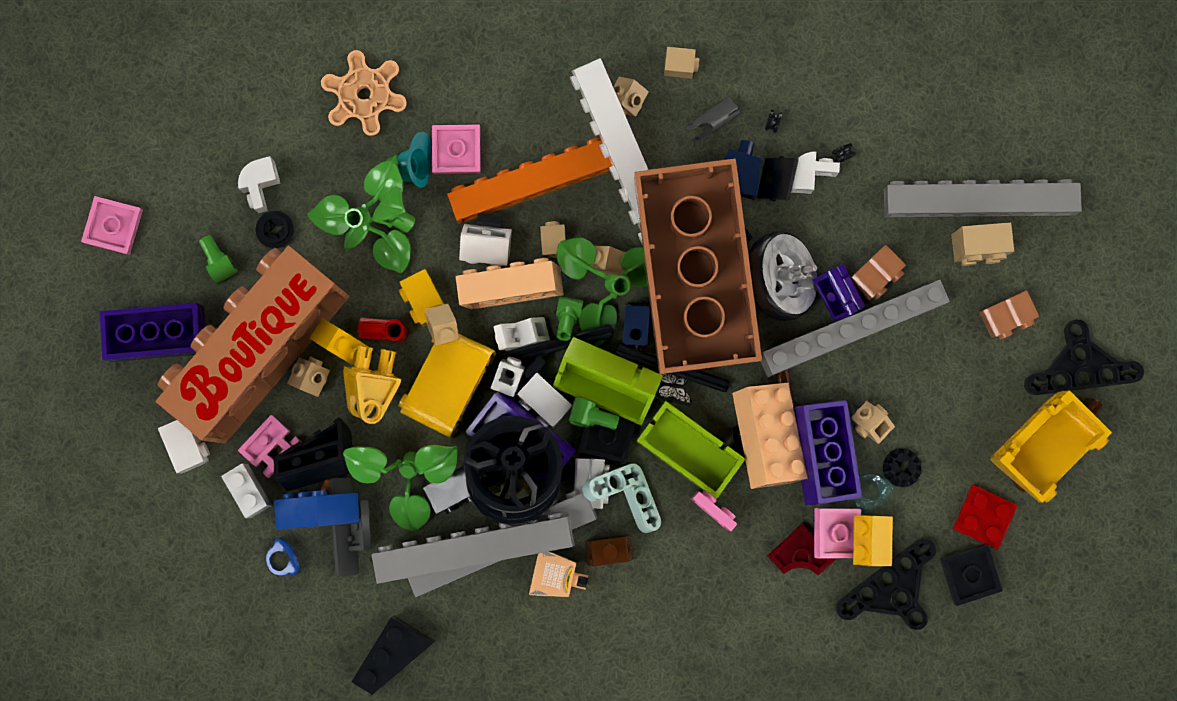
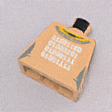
M551 551L538 553L529 595L569 597L571 587L586 590L589 575L576 573L575 567L577 562Z

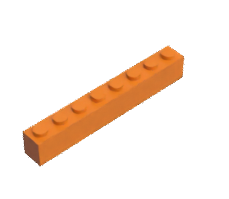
M594 138L586 142L587 145L579 148L578 146H571L564 150L565 153L556 156L555 153L548 154L541 158L542 161L536 163L532 161L525 162L519 165V169L513 171L505 169L498 172L496 177L490 179L482 177L475 180L473 185L467 187L459 185L452 188V192L447 193L457 223L461 224L475 219L479 213L490 214L610 172L611 161L609 157L604 158L599 146L603 144L600 138Z

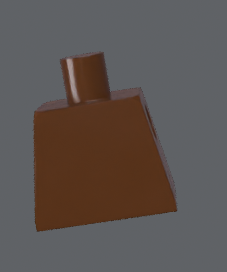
M630 535L585 541L588 566L629 562L634 559Z

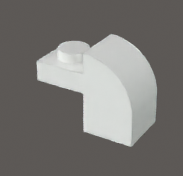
M816 152L803 154L798 158L791 193L811 194L814 190L815 175L836 177L839 173L840 163H835L833 159L822 158L816 161Z
M270 156L247 164L242 169L238 179L239 190L243 193L250 192V194H247L250 208H254L258 213L268 211L262 188L280 184L275 161Z
M544 317L529 318L517 323L493 326L499 350L509 351L550 340Z

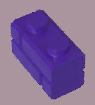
M844 264L812 279L834 322L848 317L865 307Z

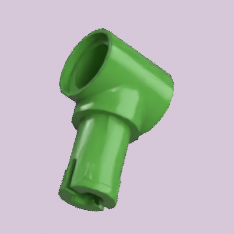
M211 235L199 240V244L208 258L206 269L217 285L238 273L237 268H234L231 264L233 262L228 254L225 255L219 250Z
M564 296L559 297L556 317L559 320L558 339L567 341L571 338L573 325L579 321L584 300Z
M575 398L568 422L585 428L595 424L615 430L619 416L600 411L599 407H595L596 403L590 400Z

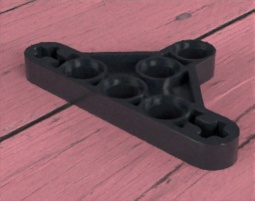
M1076 319L1066 324L1064 328L1066 345L1046 372L1029 375L1024 381V388L1031 395H1043L1067 390L1075 391L1138 382L1143 378L1144 369L1136 361L1118 362L1090 341L1087 324L1082 320ZM1073 324L1081 327L1082 334L1080 337L1071 335L1070 328ZM1076 348H1082L1085 351L1086 357L1083 361L1075 359L1074 351ZM1130 366L1137 371V374L1133 375V379L1131 375L1120 376L1119 372L1129 370ZM1105 368L1110 369L1113 373V379L1110 382L1102 379L1101 373ZM1080 372H1086L1089 375L1088 384L1082 385L1078 382L1077 378ZM1046 375H1048V385L1038 387V391H1036L1035 387H1031L1030 383L1034 382V378L1038 382L1046 381ZM1056 375H1062L1065 378L1066 384L1063 388H1058L1054 385V377Z
M929 539L915 541L892 559V566L881 567L842 597L835 607L837 615L844 620H852L863 611L898 615L909 628L914 630L923 629L927 625L928 616L918 603L922 566L935 556V544ZM921 543L929 545L930 548L927 550L929 554H920L917 557L920 562L917 564L915 558L909 552L912 550L913 554L918 553L921 550L919 546ZM903 557H907L911 561V567L908 571H901L898 567V562ZM884 572H888L892 576V582L888 586H882L879 582V576ZM864 587H869L873 592L872 598L868 601H863L860 597V590ZM898 592H904L907 596V601L902 606H898L894 602V596ZM855 595L856 600L863 606L859 608L856 604L851 608V615L847 613L842 614L841 611L844 609L842 604L850 605L853 603L854 600L851 597ZM919 612L921 614L922 621L919 625L914 626L910 623L909 617L911 613Z

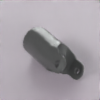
M726 97L690 122L686 129L693 130L700 124L706 123L705 130L693 138L694 143L700 142L739 115V109L730 97Z

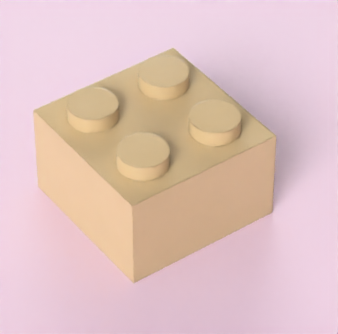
M1011 223L962 226L951 234L954 262H961L962 266L976 265V262L985 260L986 264L1000 263V260L1007 259V255L1014 252Z

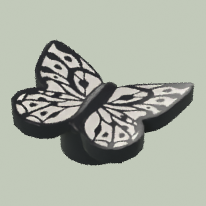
M668 373L660 374L663 375L660 383L662 386L657 392L658 399L691 406L693 402L684 390L688 380Z

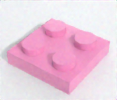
M432 125L433 174H481L480 125Z
M94 196L81 242L130 255L143 209Z
M696 491L690 498L727 531H732L737 525L733 521L736 516L725 507L719 509L714 504L717 500L707 491L702 493Z
M814 508V558H853L854 515H861V509Z

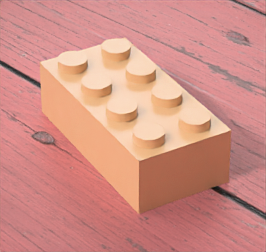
M548 258L535 259L534 264L525 265L524 262H514L510 264L509 268L501 269V266L486 267L484 272H477L476 269L462 271L463 275L456 276L459 305L470 310L564 295L560 267L553 261H549Z
M789 383L751 386L732 393L751 489L791 484L808 479Z

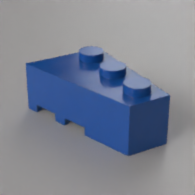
M327 490L283 494L284 499L274 500L276 529L360 523L358 493L327 495Z

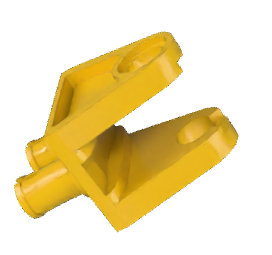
M358 345L355 365L352 367L344 366L343 369L347 408L353 416L360 418L366 423L375 424L384 416L401 383V379L395 377L394 373H392L396 352L381 349L378 369L372 371L369 369L373 348ZM374 407H376L375 415L372 418H367L372 413Z

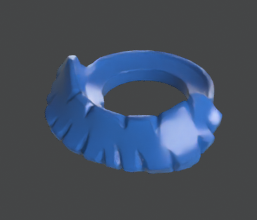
M283 538L275 539L273 547L268 550L266 555V563L269 570L279 576L296 575L300 567L294 549ZM276 551H286L290 557V561L284 570L275 569L271 563V557Z

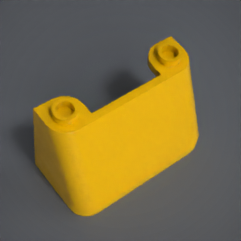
M459 333L458 340L436 346L434 343L409 394H404L398 405L401 408V414L451 439H454L458 431V420L462 421V416L483 375L487 372L485 367L492 364L497 354L495 350Z
M1070 390L1061 391L1051 396L1005 442L990 460L1039 503L1044 501L1047 503L1057 494L1055 491L1057 488L1056 483L1089 450L1095 448L1100 450L1108 443L1107 437L1112 432Z

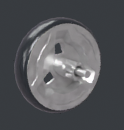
M775 231L761 236L753 244L748 254L754 301L765 314L773 319L789 321L800 318L810 310L817 295V288L812 280L817 277V266L812 255L799 238L788 232ZM776 257H778L780 265H777Z

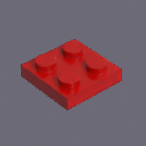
M971 485L952 529L999 550L1018 505L975 485Z

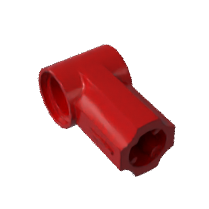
M360 318L358 324L359 339L402 343L409 334L407 326L396 319ZM399 325L401 327L400 335L392 337L391 329Z

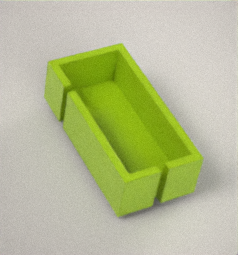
M573 337L564 354L553 387L574 397L590 400L596 403V406L642 426L663 375L644 367L640 370L637 368V364Z
M665 401L652 419L655 424L649 423L636 442L700 489L707 491L717 499L745 461V458L729 446L721 450L719 447L723 445L722 441Z

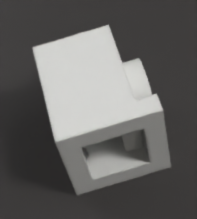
M508 357L507 360L502 359L491 389L514 397L525 369L521 365L522 361L514 357ZM506 371H513L514 377H507Z

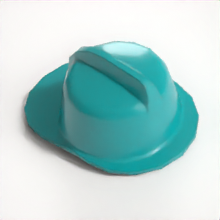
M418 132L413 137L410 148L401 152L398 156V169L403 182H413L419 188L425 187L427 184L432 162V140L425 132Z

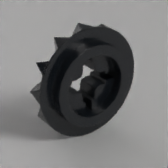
M270 211L259 218L256 224V236L265 247L272 249L285 247L289 241H292L295 230L293 221L288 215L280 211ZM271 221L277 227L283 226L279 230L280 238L274 234H269L272 230Z
M895 449L883 461V474L892 485L908 487L917 482L922 473V462L916 453L908 449ZM895 460L900 463L910 461L906 467L910 475L905 472L895 475L899 469Z

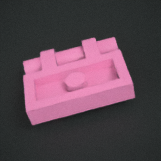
M270 415L238 451L255 467H258L264 461L268 466L262 473L267 478H270L274 474V461L269 454L277 445L283 449L280 452L282 453L296 443H302V441L295 436L290 442H287L284 438L290 433V430L274 415Z

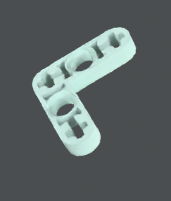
M637 464L626 465L587 480L583 484V495L592 502L624 490L639 530L643 533H650L659 529L661 525L659 512L643 471ZM633 474V478L625 480V475ZM611 476L617 481L616 489L610 485L609 479ZM601 485L602 490L593 491V487ZM637 492L643 496V504L638 503L636 499Z

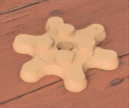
M354 50L348 54L349 72L345 76L338 77L333 74H327L321 80L322 88L327 92L335 93L339 98L338 105L330 111L328 117L331 124L335 126H341L347 119L356 117L361 120L364 133L368 136H375L380 131L378 117L383 110L389 109L401 112L407 106L404 96L395 94L389 89L390 80L399 73V66L396 62L389 60L384 62L381 67L371 69L366 65L364 54L361 51ZM363 88H367L371 91L370 98L362 100L358 98V92Z

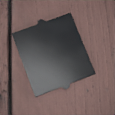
M783 156L779 158H766L757 198L770 199L773 202L776 200H790L799 159L785 158Z

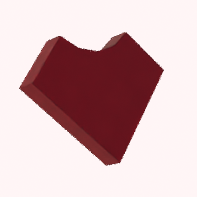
M803 523L767 555L783 574L792 569L804 568L811 570L819 576L836 560V558H814V534Z

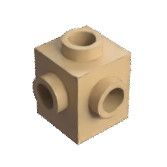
M618 77L613 88L625 116H637L649 91L634 79Z
M299 357L292 368L287 384L318 397L322 387L327 382L330 370L321 367L323 362L315 358L309 357L307 361Z
M868 401L850 418L856 425L854 430L862 438L865 439L868 436L877 444L895 427L887 416L888 412L879 404L874 406Z

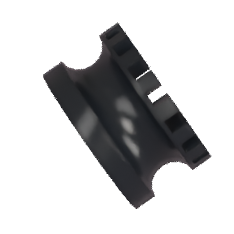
M771 109L765 130L772 129L773 133H776L782 112L776 114Z
M852 143L832 151V154L837 157L836 163L843 162L856 155V152L851 150L853 147Z

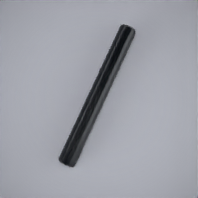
M610 324L573 333L567 341L554 338L498 353L497 360L499 364L502 359L507 360L508 357L524 361L566 350L573 337L588 344L608 339L614 336L613 328Z
M623 344L618 345L616 356L659 370L656 355ZM697 369L668 373L721 392H727L730 381Z

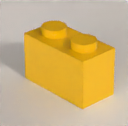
M424 269L400 281L402 288L399 289L404 302L409 301L413 308L409 312L415 324L420 322L423 327L427 326L425 310L444 305L427 270Z
M323 318L309 338L353 366L355 365L357 346H367Z
M854 515L853 565L892 566L893 517Z

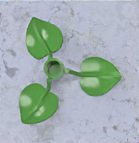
M395 154L386 161H394L398 166V155ZM395 186L385 193L382 202L375 209L373 217H370L369 226L370 223L376 222L384 224L389 228L394 226L403 233L411 230L415 223V217L405 211L401 188ZM350 227L345 236V251L348 252L349 249L358 245L366 237L368 230H364L362 227Z
M394 161L382 162L372 168L367 174L364 181V189L366 193L374 197L366 204L350 209L348 202L343 197L330 195L322 199L307 214L317 227L332 235L344 234L349 231L350 227H362L364 230L381 235L383 238L378 239L373 246L375 260L382 267L400 274L407 269L411 259V245L407 236L399 230H392L386 235L385 232L368 225L370 221L368 207L373 205L378 199L382 202L385 193L395 186L401 188L403 192V179Z
M584 238L560 241L557 247V261L562 272L570 278L581 279L589 270L606 280L605 287L611 293L600 300L599 305L590 303L581 310L579 317L581 331L610 324L614 329L617 322L616 309L612 305H604V303L612 298H617V295H625L630 290L631 285L639 288L648 285L643 247L632 248L622 256L621 265L625 270L622 272V275H607L590 266L596 260V249L590 241ZM606 339L592 342V344L597 347Z
M424 446L417 453H405L402 460L397 459L395 463L387 468H384L387 464L386 455L376 448L351 447L345 449L343 455L349 473L354 479L362 483H374L380 479L381 472L387 473L397 466L399 467L400 474L407 478L405 496H394L390 502L389 510L393 520L399 526L415 531L428 521L431 508L429 502L420 495L410 496L413 477L419 473L420 475L424 474L430 483L437 484L447 481L456 468L458 448L457 446Z

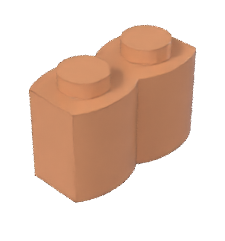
M885 245L851 277V280L868 300L873 297L878 299L888 290L885 285L890 280L895 283L905 274L902 269L906 264Z
M1027 291L979 312L991 338L998 336L1000 340L1012 335V329L1018 326L1023 330L1034 325V319L1039 317Z

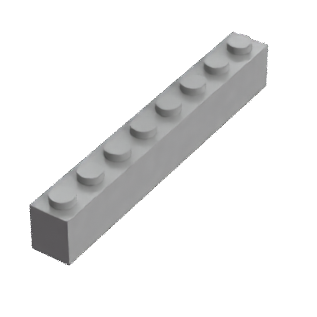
M1044 179L1035 180L1033 183H1024V180L1009 181V184H1000V180H989L985 182L986 184H976L975 180L962 181V184H952V181L948 180L939 181L938 184H929L928 181H916L914 185H905L904 181H893L884 188V217L1076 215L1082 212L1081 183H1072L1071 179L1058 180L1057 183H1048V180Z
M941 280L935 281L761 353V364L767 378L941 307L950 302Z
M579 489L566 494L567 500L558 503L556 499L550 509L538 518L539 521L548 520V515L562 512L563 517H570L572 530L598 519L591 502L585 498L583 493H580ZM499 561L410 577L408 581L415 597Z
M561 512L548 515V520L539 521L537 518L534 521L518 526L499 524L500 529L492 531L487 526L475 529V534L466 535L465 531L451 533L450 539L442 540L440 535L426 538L427 543L417 544V540L403 542L402 548L393 549V545L378 547L379 552L372 554L377 584L573 547L575 543L570 517H563Z

